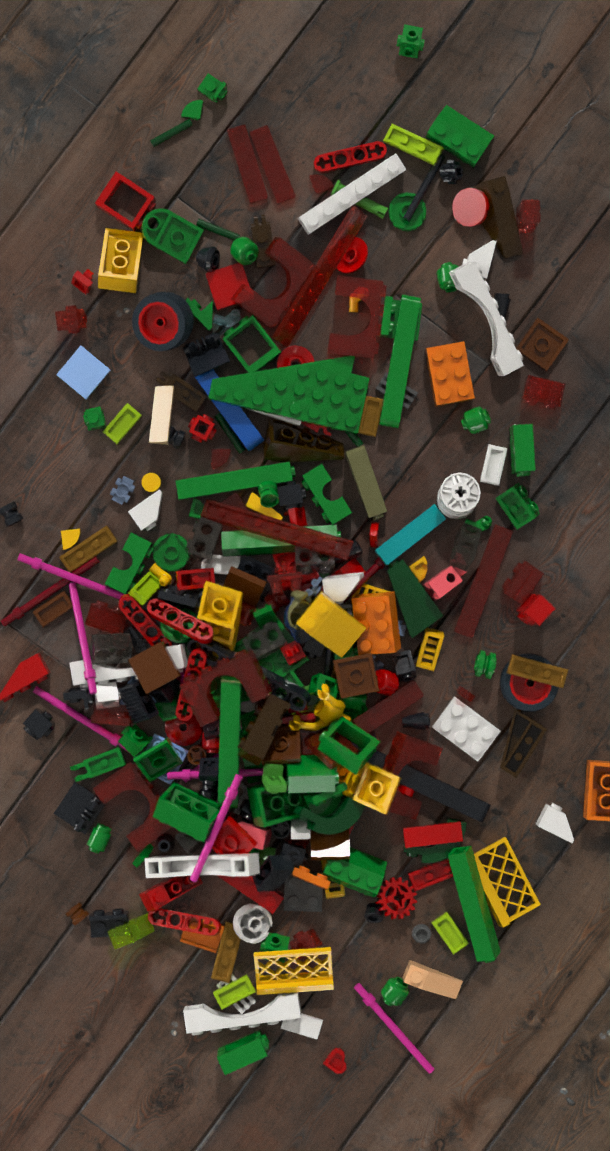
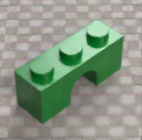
M323 464L302 475L304 480L301 483L306 491L311 490L314 496L311 499L316 507L320 506L324 511L321 515L327 524L330 522L333 525L352 513L343 497L335 501L327 500L324 497L323 487L331 482L332 479Z
M131 532L122 550L132 556V565L127 570L113 567L105 584L127 594L136 585L137 582L134 579L137 574L141 575L145 567L143 564L145 558L151 556L154 550L151 547L153 543Z

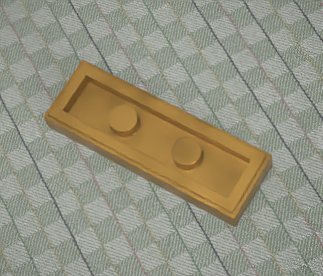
M106 525L59 558L68 572L71 573L118 541Z
M511 654L506 673L564 688L568 669Z
M225 922L211 979L230 983L241 938L235 933L233 923Z

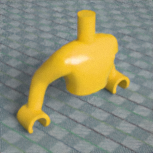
M323 684L322 691L317 690L318 697L321 700L314 709V715L320 719L314 723L302 722L300 717L295 715L293 717L294 722L289 721V725L293 731L299 729L316 731L329 726L333 721L339 720L341 716L349 721L351 717L343 713L345 703L332 697L329 693L328 685Z

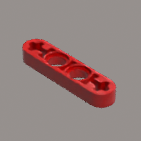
M376 141L321 154L314 159V169L318 173H328L379 161L385 157L387 148L383 142ZM376 146H378L379 149H383V151H381V155H377V153H371V158H368V151L366 148H370L369 152L374 151ZM357 150H361L364 152L365 157L362 160H356L354 153ZM337 155H344L346 162L339 165L336 163L335 158ZM329 157H332L334 167H331V163L326 164L324 169L321 166H317L319 160L323 159V162H329Z
M124 594L119 598L120 610L151 646L159 643L156 641L159 637L164 644L168 643L167 646H172V641L163 635L161 628L139 602L129 594ZM124 600H131V607L135 609L132 613L128 606L123 607ZM142 613L145 616V620L138 623L134 620V616ZM153 627L157 629V634L153 637L146 634L148 628Z
M152 599L147 603V611L152 618L202 644H208L213 640L214 633L210 625L160 599ZM157 606H159L160 610L156 609L155 611H153L152 607L156 608ZM170 613L177 614V618L173 621L168 620L167 616ZM186 622H192L194 624V626L191 629L183 628V625ZM206 631H208V636L204 635V637H202L201 632L205 633Z
M202 648L193 649L188 659L176 707V716L181 721H188L194 713L207 661L206 651ZM197 653L201 654L200 657L203 658V660L199 661L198 667L194 666L196 658L193 657ZM196 671L199 674V678L191 680L188 673ZM186 689L193 690L194 697L187 698L184 695V691ZM185 703H189L187 707V712L190 713H187L186 716L182 715L183 712L180 710H183Z
M161 908L149 911L148 913L149 922L156 926L208 936H216L221 931V923L214 918ZM159 911V915L167 917L166 920L158 919L156 922L153 916ZM173 915L180 917V923L176 926L171 923ZM192 918L198 920V927L196 929H191L189 926V921ZM212 922L216 926V930H212V932H210L209 928H203V924L211 925Z

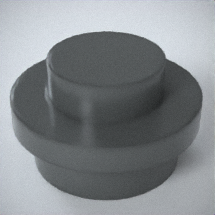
M418 924L412 930V937L417 943H426L431 938V930L425 924Z

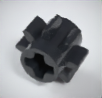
M446 160V164H442L439 173L443 182L457 184V180H461L464 171L463 167L459 165L460 162Z

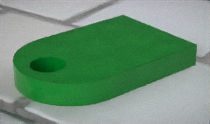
M163 208L150 211L144 217L141 225L142 235L150 245L184 264L187 263L204 231L172 211ZM150 218L157 220L158 225L155 229H151L148 226Z

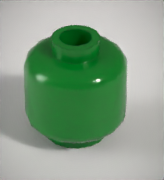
M239 237L233 241L230 253L240 264L249 265L257 259L259 249L248 237Z
M447 262L442 264L441 268L437 270L436 276L440 289L449 293L457 291L449 272L458 268V265Z
M478 406L465 411L464 419L461 422L464 430H469L471 434H476L487 430L491 419L487 409Z
M400 977L390 978L381 990L383 1001L388 1006H400L409 994L408 984L404 983Z

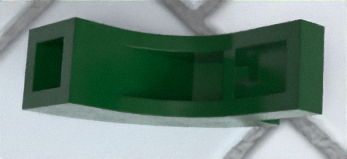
M342 796L337 808L327 816H318L301 806H296L294 813L299 815V820L308 824L306 828L321 834H337L353 826L360 818L366 806L354 801L350 797Z
M446 818L445 823L461 822L462 837L464 838L466 821ZM404 842L403 852H406V855L410 857H418V854L421 855V863H434L446 859L452 849L459 847L461 842L405 848Z

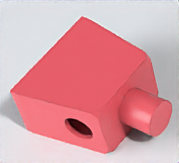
M461 563L454 568L449 566L424 583L422 587L430 598L435 601L462 582L461 576L467 573V570Z
M245 821L238 823L258 843L254 848L263 850L269 847L272 836L271 827H259Z

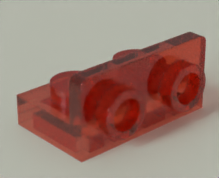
M94 703L91 723L131 725L132 720L126 706L120 705L119 707L97 710L96 703Z

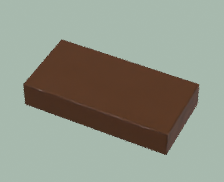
M63 591L34 610L33 614L44 628L73 608L72 600L66 591Z

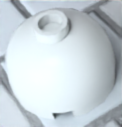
M258 904L242 906L237 910L233 918V928L237 936L251 944L262 942L268 936L270 926L272 927L271 914Z

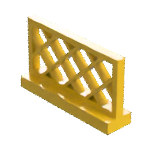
M506 837L474 853L487 904L498 926L504 928L511 921L541 905ZM502 843L506 847L504 857L495 854L497 846ZM484 853L491 855L488 866L481 863L478 858ZM494 856L504 859L501 870L491 867ZM507 860L515 864L513 874L504 871ZM491 869L500 872L497 883L490 881L488 877ZM503 873L512 875L509 887L500 884ZM516 877L521 878L524 882L522 891L513 888ZM499 886L508 888L506 900L499 898L497 895ZM512 890L521 893L518 904L509 901ZM524 894L530 895L534 901L528 907L521 905ZM508 903L517 906L515 914L510 917L506 912Z
M331 947L254 952L257 995L334 990ZM328 954L323 961L317 958L319 955ZM300 956L308 957L304 962L297 959ZM281 957L288 958V960L285 963H282L278 959ZM258 959H268L269 961L264 965ZM311 961L318 964L314 968L308 966ZM293 962L299 965L294 970L289 967ZM272 964H276L277 966H279V968L276 971L270 969L269 967ZM323 967V968L327 969L328 971H318V970H320V969ZM303 968L308 971V972H304V973H298V972H300ZM283 970L289 972V974H280V973H281ZM265 971V972L269 973L270 975H261V974Z

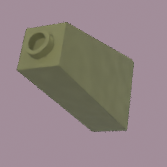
M365 446L347 451L345 456L368 519L373 517V520L385 517L383 513L387 512Z

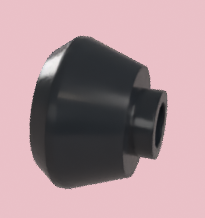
M215 246L202 248L196 255V262L205 271L213 272L219 265L220 252Z

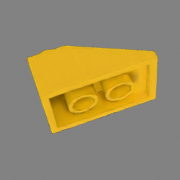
M105 228L98 273L99 289L136 293L143 244L141 232Z
M322 591L296 622L304 631L341 658L366 629L364 625Z

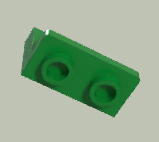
M519 483L495 498L517 530L540 514L537 504L530 500L526 488Z

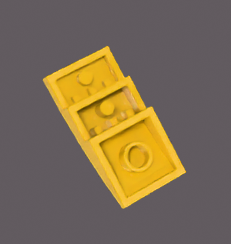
M206 581L197 618L212 627L214 641L234 651L240 623L243 592ZM206 631L205 633H202V632H201V635H202V636H204V635H207V636H208V631ZM196 642V647L201 648V645ZM212 651L213 656L218 657V654Z
M369 762L363 766L357 775L337 763L339 781L346 782L348 790L342 792L343 795L383 814H387L401 778Z

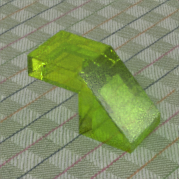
M148 913L129 920L124 925L110 929L108 935L114 949H118L149 935L155 930L148 920Z

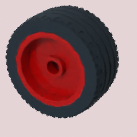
M157 292L145 297L138 303L132 318L134 334L140 343L148 349L155 351H168L179 347L189 338L194 325L193 312L186 300L171 292Z
M526 653L518 655L552 665L546 658L536 654ZM509 662L504 666L500 676V688L506 701L513 707L526 712H534L547 707L556 697L559 687L534 680L531 682L532 686H528L527 681L529 679L506 673Z

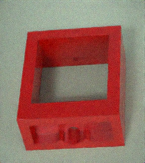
M116 171L96 200L95 205L135 232L137 228L141 229L142 221L147 213L156 207V199L153 195ZM121 183L147 199L132 222L107 206Z

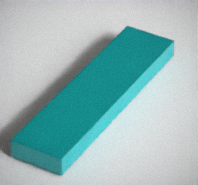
M434 504L374 551L387 566L446 520V518Z

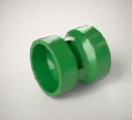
M264 481L259 484L258 491L261 505L267 508L276 506L279 503L277 484L273 481Z

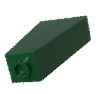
M396 559L388 565L387 574L393 591H395V597L408 634L413 638L440 619L443 614L404 560L398 561Z

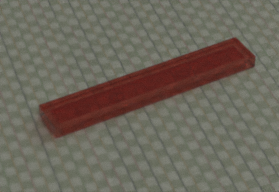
M494 525L454 632L470 638L473 637L512 536V530Z

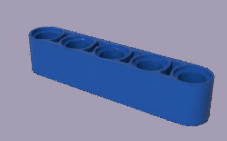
M212 369L195 378L206 394L209 395L212 379L219 377ZM212 400L249 452L264 442V439L241 407Z

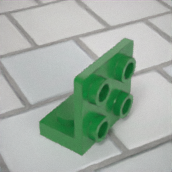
M385 296L380 337L394 339L401 300H393V297ZM420 303L414 341H418L422 303Z
M339 781V784H335V792H310L304 795L308 810L318 816L331 814L337 808L342 796H344L342 792L348 790L346 782Z

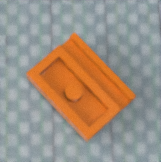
M299 866V868L294 867L293 877L328 890L330 881H327V876L317 873V876L310 874V869Z
M192 918L189 921L191 929L198 927V920L196 918ZM213 922L211 925L203 924V928H209L210 932L216 930ZM221 924V931L216 936L183 931L180 942L216 953L225 925Z

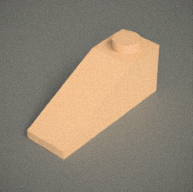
M409 960L402 977L404 983L453 999L457 998L463 983L460 979Z

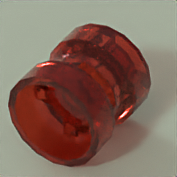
M280 587L275 590L274 594L264 598L267 604L271 605L274 613L278 612L280 607L290 603Z

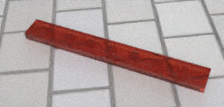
M352 205L272 336L273 339L283 346L288 347L368 217L357 207Z
M210 499L206 500L201 513L202 519L348 561L353 547V541Z

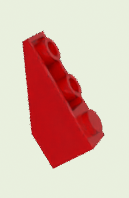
M40 653L31 656L18 665L1 691L0 701L3 699L5 703L14 698L13 693L19 690L23 693L31 688V683L37 681L39 684L48 679L47 674L51 672Z
M191 876L171 877L145 890L139 896L147 911L157 910L201 885L203 882L200 876L197 882L191 881Z

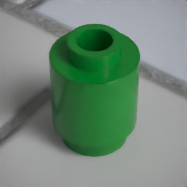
M98 823L93 828L87 842L89 850L98 854L100 851L104 852L111 837L110 832L112 829Z

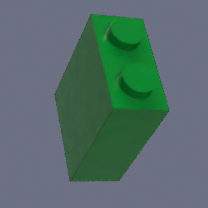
M533 424L513 425L509 428L512 474L517 473V477L531 475V472L535 471Z
M301 755V762L287 763L288 793L335 792V784H339L337 762H333V759L327 755Z

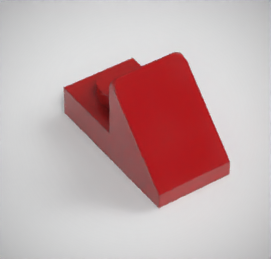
M214 568L176 571L178 590L204 588L206 581L215 583Z

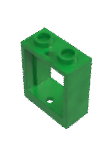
M253 315L250 318L246 316L239 321L240 325L237 328L233 329L232 327L223 334L225 337L222 339L247 373L260 371L277 358L281 351ZM253 324L271 350L249 366L230 341Z
M341 716L337 722L333 721L330 724L328 732L324 731L318 739L320 741L318 750L357 775L375 754L380 741ZM338 732L363 750L357 755L332 737Z
M258 1030L218 1048L217 1059L224 1075L267 1057L270 1044L267 1035H262L261 1030Z

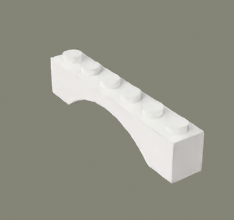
M395 153L300 216L298 220L309 235L403 173L406 168Z
M470 261L450 271L449 274L456 289L471 297L481 307L488 319L492 334L490 360L498 376H505L524 366L522 362L523 356L514 346V337L511 333H508L505 327L507 326L506 320L502 315L500 316L497 310L499 308L498 304L489 293L490 287L481 276L482 270L475 261Z
M185 644L166 646L179 672H183V668L187 667L188 663ZM94 658L91 659L92 667L96 672L95 682H98L100 685L108 684L111 679H116L117 682L127 681L130 676H135V679H138L133 668L111 667L100 663ZM83 660L70 662L73 685H80V688L88 687V682L84 677L85 667Z
M258 853L208 855L200 875L251 876L260 873ZM171 855L145 858L146 878L191 876L200 855Z
M298 992L280 993L266 1006L242 1015L223 1013L205 1004L185 1006L183 1010L186 1033H192V1035L203 1034V1031L209 1030L211 1033H216L224 1028L237 1030L245 1025H248L250 1028L258 1027L260 1023L274 1025L282 1020L295 1022L298 1018H301L302 1014Z

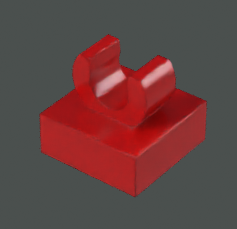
M89 269L83 274L77 271L72 277L71 284L87 295L93 284L91 280L94 273Z
M304 507L288 509V512L283 513L284 516L289 515L290 522L285 523V526H307Z
M296 641L280 648L289 666L307 657L300 643Z

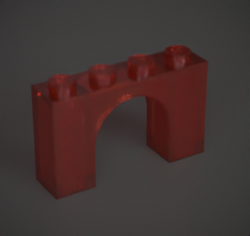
M275 237L264 253L281 265L286 273L287 280L283 292L275 298L265 299L247 285L241 284L231 298L234 303L269 328L275 327L279 323L281 313L284 310H288L291 306V299L294 295H298L301 292L303 282L313 275V268L316 266L280 237Z
M337 275L335 295L355 297L363 300L370 309L371 317L368 326L361 333L347 335L330 332L328 353L374 358V354H378L379 343H376V335H380L382 325L378 323L379 316H383L384 311L381 297H385L387 285H383V280Z
M243 649L234 654L235 657L230 660L226 657L218 661V665L215 667L209 665L201 669L200 674L194 675L192 673L183 678L184 681L180 684V688L200 727L220 717V711L211 694L212 680L220 675H230L237 678L243 684L252 703L270 696L273 690L252 649L247 652Z
M397 731L392 740L390 751L385 758L383 769L399 776L401 769L411 761L419 760L436 766L443 748L434 743ZM397 787L388 811L416 820L422 802L401 793Z
M130 761L95 786L93 790L103 804H106L126 790H136L146 796L150 805L147 819L126 835L138 852L172 828V826L162 823L153 817L160 796L159 794L156 796L151 791L154 788L148 779L143 780L140 776L142 771L136 763L132 764Z

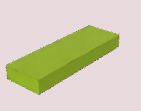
M391 124L383 140L384 143L434 166L443 151L442 146L394 124Z

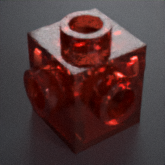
M73 305L66 306L64 311L55 312L57 331H68L69 334L80 333V329L87 328V315L84 309H77V306Z
M314 929L305 932L302 930L293 936L294 940L289 942L291 950L320 948L323 946Z

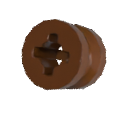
M201 745L192 746L187 753L188 761L193 765H200V758L207 757V752Z
M78 902L65 915L72 919V924L75 926L87 917L89 912L82 908L81 902Z

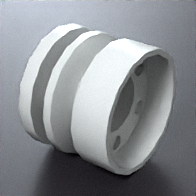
M451 474L445 478L438 491V508L449 518L461 519L467 517L472 513L480 499L481 491L479 484L468 474ZM458 490L461 494H463L462 497H459V494H456Z

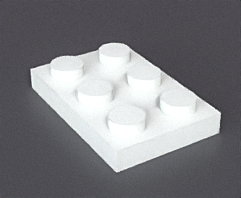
M455 696L432 725V728L476 761L480 760L501 732Z

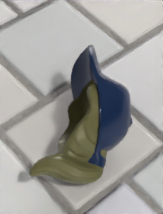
M294 590L291 593V603L284 612V623L290 630L294 640L302 644L307 642L311 635L298 626L296 622L310 604L305 600L308 597L307 591Z

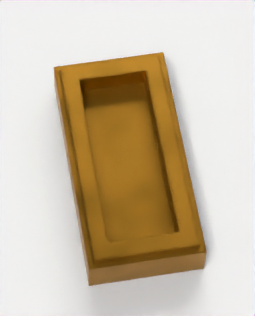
M366 396L358 434L376 437L384 399Z

